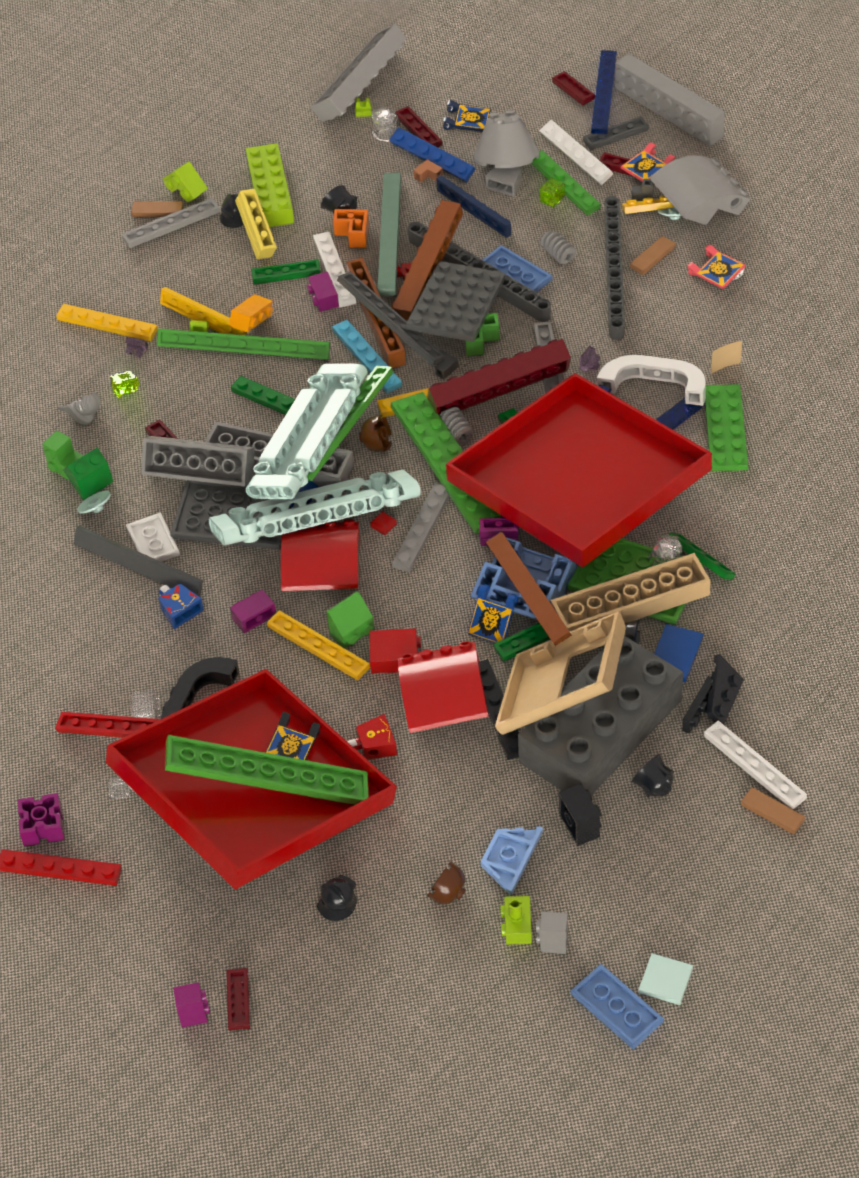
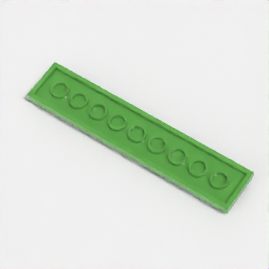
M421 392L391 402V409L441 484L444 485L447 493L475 534L480 533V518H505L447 481L446 463L462 453L463 450L457 441L453 439V435L438 413L436 414L425 394Z
M168 735L166 739V771L353 805L368 798V776L366 771Z

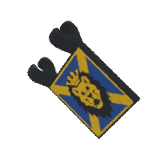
M283 712L265 753L307 760L312 746L320 733V724L314 722L309 734H305L288 728L290 713Z

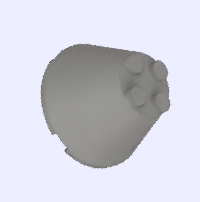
M507 110L501 114H489L473 158L475 163L484 167L490 164L495 165V168H513L532 163L535 157L536 159L539 158L540 153L521 116L515 114L513 110Z

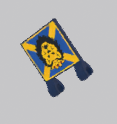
M453 100L448 101L447 111L450 113L457 111L455 121L449 117L444 118V129L459 128L483 132L491 108L462 105Z

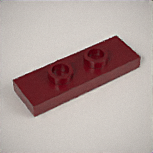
M565 71L552 77V83L582 106L595 99L593 92Z
M248 968L226 970L228 1030L250 1029Z

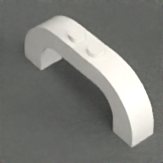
M644 355L622 356L604 365L597 376V386L611 394L616 393L619 384L631 378H642L683 385L685 387V404L703 406L706 399L704 374L695 365L681 360Z

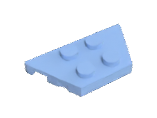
M538 826L536 830H524V828L496 830L481 860V867L508 894H513L543 833V827Z

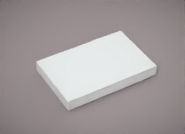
M161 512L126 524L127 531L138 552L161 562L180 555L179 549L173 537L170 536V531Z

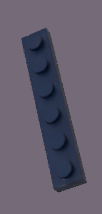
M442 175L436 178L438 192L451 201L460 203L464 210L504 237L508 238L512 235L511 222L508 219H505Z

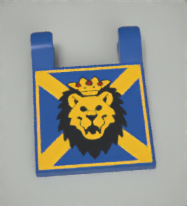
M483 584L478 589V597L467 634L496 643L506 638L519 597L516 594H509L506 606L486 599L490 586Z

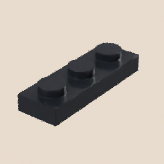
M711 676L706 678L683 718L682 731L690 734L693 727L696 728L698 726L701 713L706 712L709 691L713 687Z

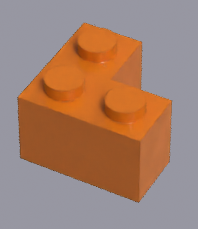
M335 209L333 216L334 235L348 236L350 248H366L370 226L368 210Z

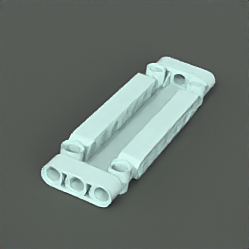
M323 364L318 372L308 379L310 388L300 391L260 456L259 463L254 466L255 475L246 487V493L250 497L255 499H293L300 487L308 483V473L316 470L352 409L356 397L361 392L359 387L367 375L365 366L361 364Z
M403 469L387 474L377 472L369 476L370 480L366 481L363 478H354L298 492L293 499H270L251 504L246 510L243 507L232 508L228 511L229 516L221 514L209 517V526L213 535L223 546L238 542L251 543L257 541L261 536L273 537L379 510L384 505L387 507L397 506L401 504V501L420 497L421 490L417 480ZM364 485V488L359 491V488ZM347 490L346 494L341 496L342 492ZM329 494V497L324 500V497ZM312 498V501L306 504L307 500ZM294 503V506L289 509V505ZM277 507L276 511L271 513V510ZM259 512L258 516L253 518V515Z

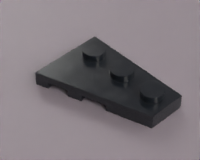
M721 654L714 655L713 662L716 663L715 671L711 674L713 687L709 691L706 714L715 723L720 721L724 725L744 679Z

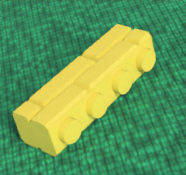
M242 190L239 192L235 202L256 259L270 258L277 247L275 241H273L274 238L265 214L262 212L263 209L256 190Z

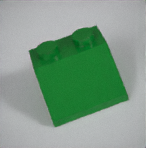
M98 447L63 469L83 501L114 482L108 462Z

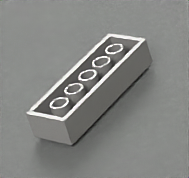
M149 436L143 438L141 475L245 487L253 477L255 447Z

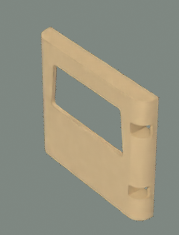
M619 611L570 631L572 636L556 646L549 640L516 654L495 724L499 733L504 735L612 690L626 630L624 620ZM605 645L597 682L561 697L571 657Z

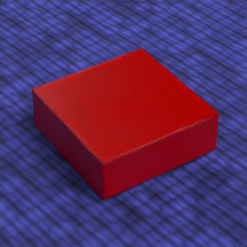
M381 512L370 522V526L383 535H386L397 525V520L384 512Z

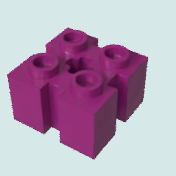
M58 793L42 795V800L36 801L34 797L17 799L20 817L19 834L24 846L40 844L41 839H47L48 843L65 840L62 822L63 809Z

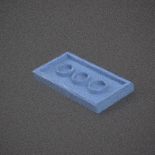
M502 245L483 259V261L536 293L553 280L551 274Z
M602 964L570 990L571 995L632 1049H635L664 1022V1018Z

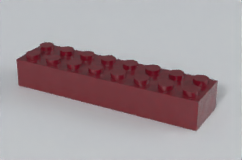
M554 339L542 347L540 345L535 346L531 351L519 352L512 358H502L493 365L486 364L479 370L467 371L463 376H454L444 383H435L428 389V400L439 416L443 411L452 407H458L461 411L543 381L546 378L548 379L557 374L567 372L571 356L564 340Z

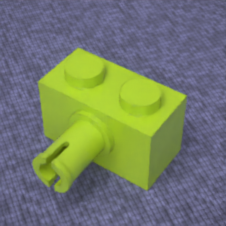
M530 896L504 897L505 905H500L501 918H505V924H501L502 937L506 936V945L532 944Z

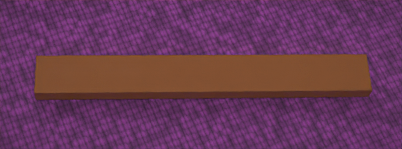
M500 532L486 541L553 644L556 646L572 636L504 534Z

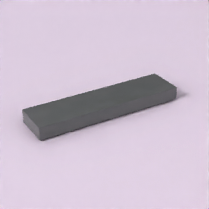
M641 116L583 136V142L591 151L648 131L649 125Z

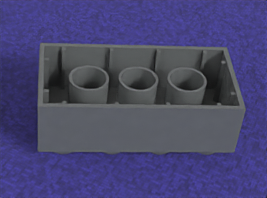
M624 636L612 690L528 724L518 734L519 763L561 791L581 783L584 789H588L592 795L682 701L683 672ZM604 648L562 689L561 697L597 682Z

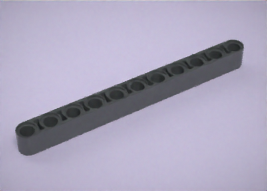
M609 196L604 201L609 337L614 340H620L625 335L620 201L615 196Z
M420 222L410 223L408 225L409 242L416 247L421 246L423 236L427 233L428 227ZM452 241L442 262L501 272ZM505 274V280L497 296L540 322L550 320L551 302Z

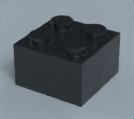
M581 783L560 791L559 816L576 845L580 846L599 838L600 828H602L600 822L602 813L599 806L593 804L590 791L588 789L585 790Z

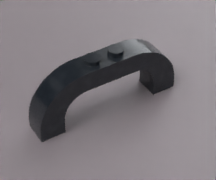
M213 657L196 662L187 668L179 678L176 686L172 687L168 702L164 703L161 719L191 705L197 692L206 685H233L239 674L237 660Z

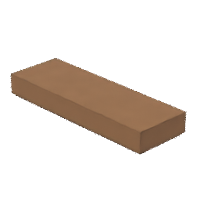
M133 201L131 214L132 217H165L183 210V201Z
M661 236L630 263V268L642 275L646 274L676 248V243Z
M753 787L741 801V806L793 835L805 821L804 815Z

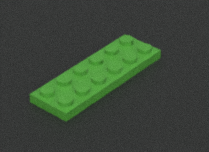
M740 384L706 385L705 410L709 451L712 453L711 471L748 470Z

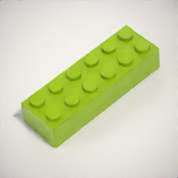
M278 143L245 148L252 187L256 190L263 209L262 212L265 214L269 227L293 224V209Z

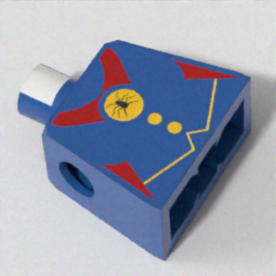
M178 584L172 589L168 585H164L159 589V594L161 595L158 598L160 608L174 630L204 611L202 599L182 584Z

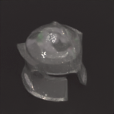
M381 107L371 112L372 134L377 140L388 142L400 124L398 123V116L393 110Z
M672 535L660 536L655 542L652 552L647 557V559H651L653 556L656 559L653 560L651 567L683 557L682 545L678 541L679 537Z

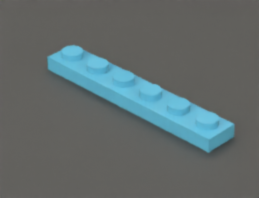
M347 319L332 326L336 336L356 359L366 367L369 374L376 366L389 367ZM393 372L382 388L388 394L402 387V381Z

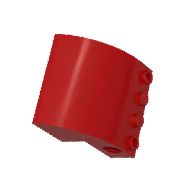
M347 519L344 522L333 521L282 534L281 591L358 588L360 580L359 522H355L353 519Z
M464 641L457 646L445 645L439 650L432 651L427 649L423 650L420 654L413 655L409 653L398 658L400 686L410 733L489 717L475 642Z

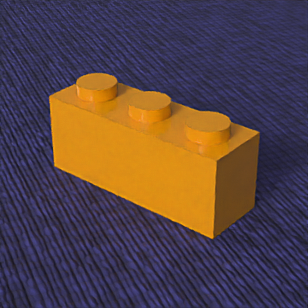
M256 294L252 295L232 309L229 326L248 333L268 317H271L273 301Z

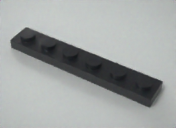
M489 660L480 661L489 717L507 760L519 757V731L516 729L502 735L496 729L495 724L504 695Z

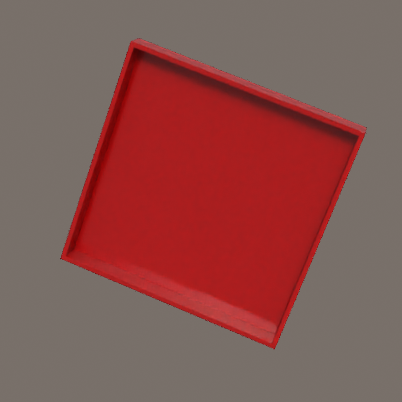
M574 373L446 463L447 481L583 568L711 471L712 453Z
M267 669L107 745L105 763L235 890L390 806L394 802L397 788L392 781ZM287 712L290 713L288 728L309 734L314 722L320 724V733L312 746L307 761L366 771L368 776V798L353 805L166 771V739L168 735L265 753L282 713Z

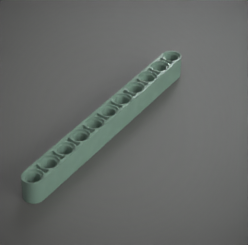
M401 172L384 173L378 272V292L380 297L396 296Z

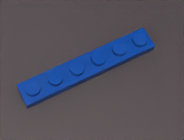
M399 127L389 140L392 144L422 160H429L442 167L443 171L466 183L476 170L469 163Z

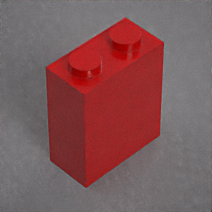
M416 628L370 631L371 674L399 672L398 658H401L404 654L410 653L415 655L421 653V651L418 652V648H421V636H417Z

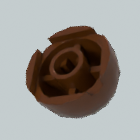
M382 415L367 419L359 433L360 441L369 450L374 452L388 451L392 445V441L388 442V436L392 435L390 425L385 417L381 418Z
M451 861L448 863V866L451 868H445L431 888L435 890L434 893L429 892L427 894V897L439 904H449L455 899L460 900L466 891L463 888L466 882L465 875Z

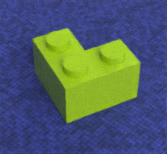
M190 161L176 168L162 179L164 185L171 193L178 189L181 197L187 203L208 189Z

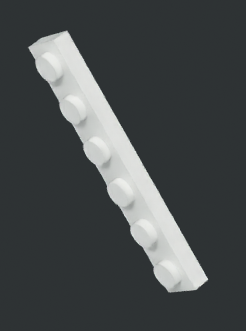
M550 120L539 130L546 139L601 186L613 175L609 168L554 121Z
M330 232L313 235V240L324 269L329 273L337 291L339 308L356 304V298L337 281L338 276L345 274V270Z
M717 721L704 731V737L787 807L795 809L807 799V794L720 721Z

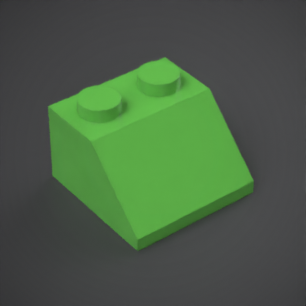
M358 591L327 611L330 636L344 649L355 644L358 639L368 635L374 629L373 616Z

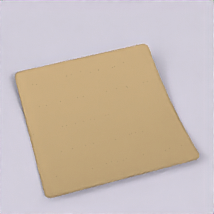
M742 341L727 344L712 352L711 374L727 366L741 363Z

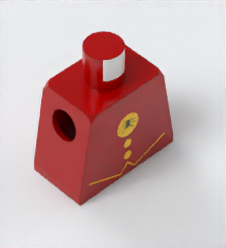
M385 714L356 727L357 738L347 741L356 750L361 749L363 756L367 760L397 755L396 742Z

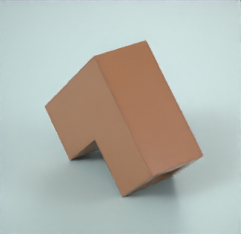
M425 160L413 170L414 178L420 182H423L428 177L436 181V178L440 175L443 176L442 167L429 160Z

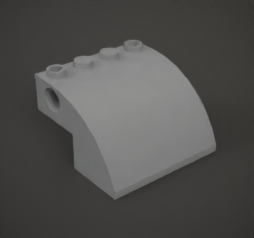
M695 155L682 157L666 164L650 177V180L685 219L704 225L709 223L718 209L740 215L751 200L747 195L748 192L738 186L739 182L729 176L730 172L721 167V162L716 158L710 159Z

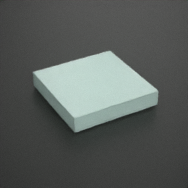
M652 953L639 987V993L681 1005L693 965Z

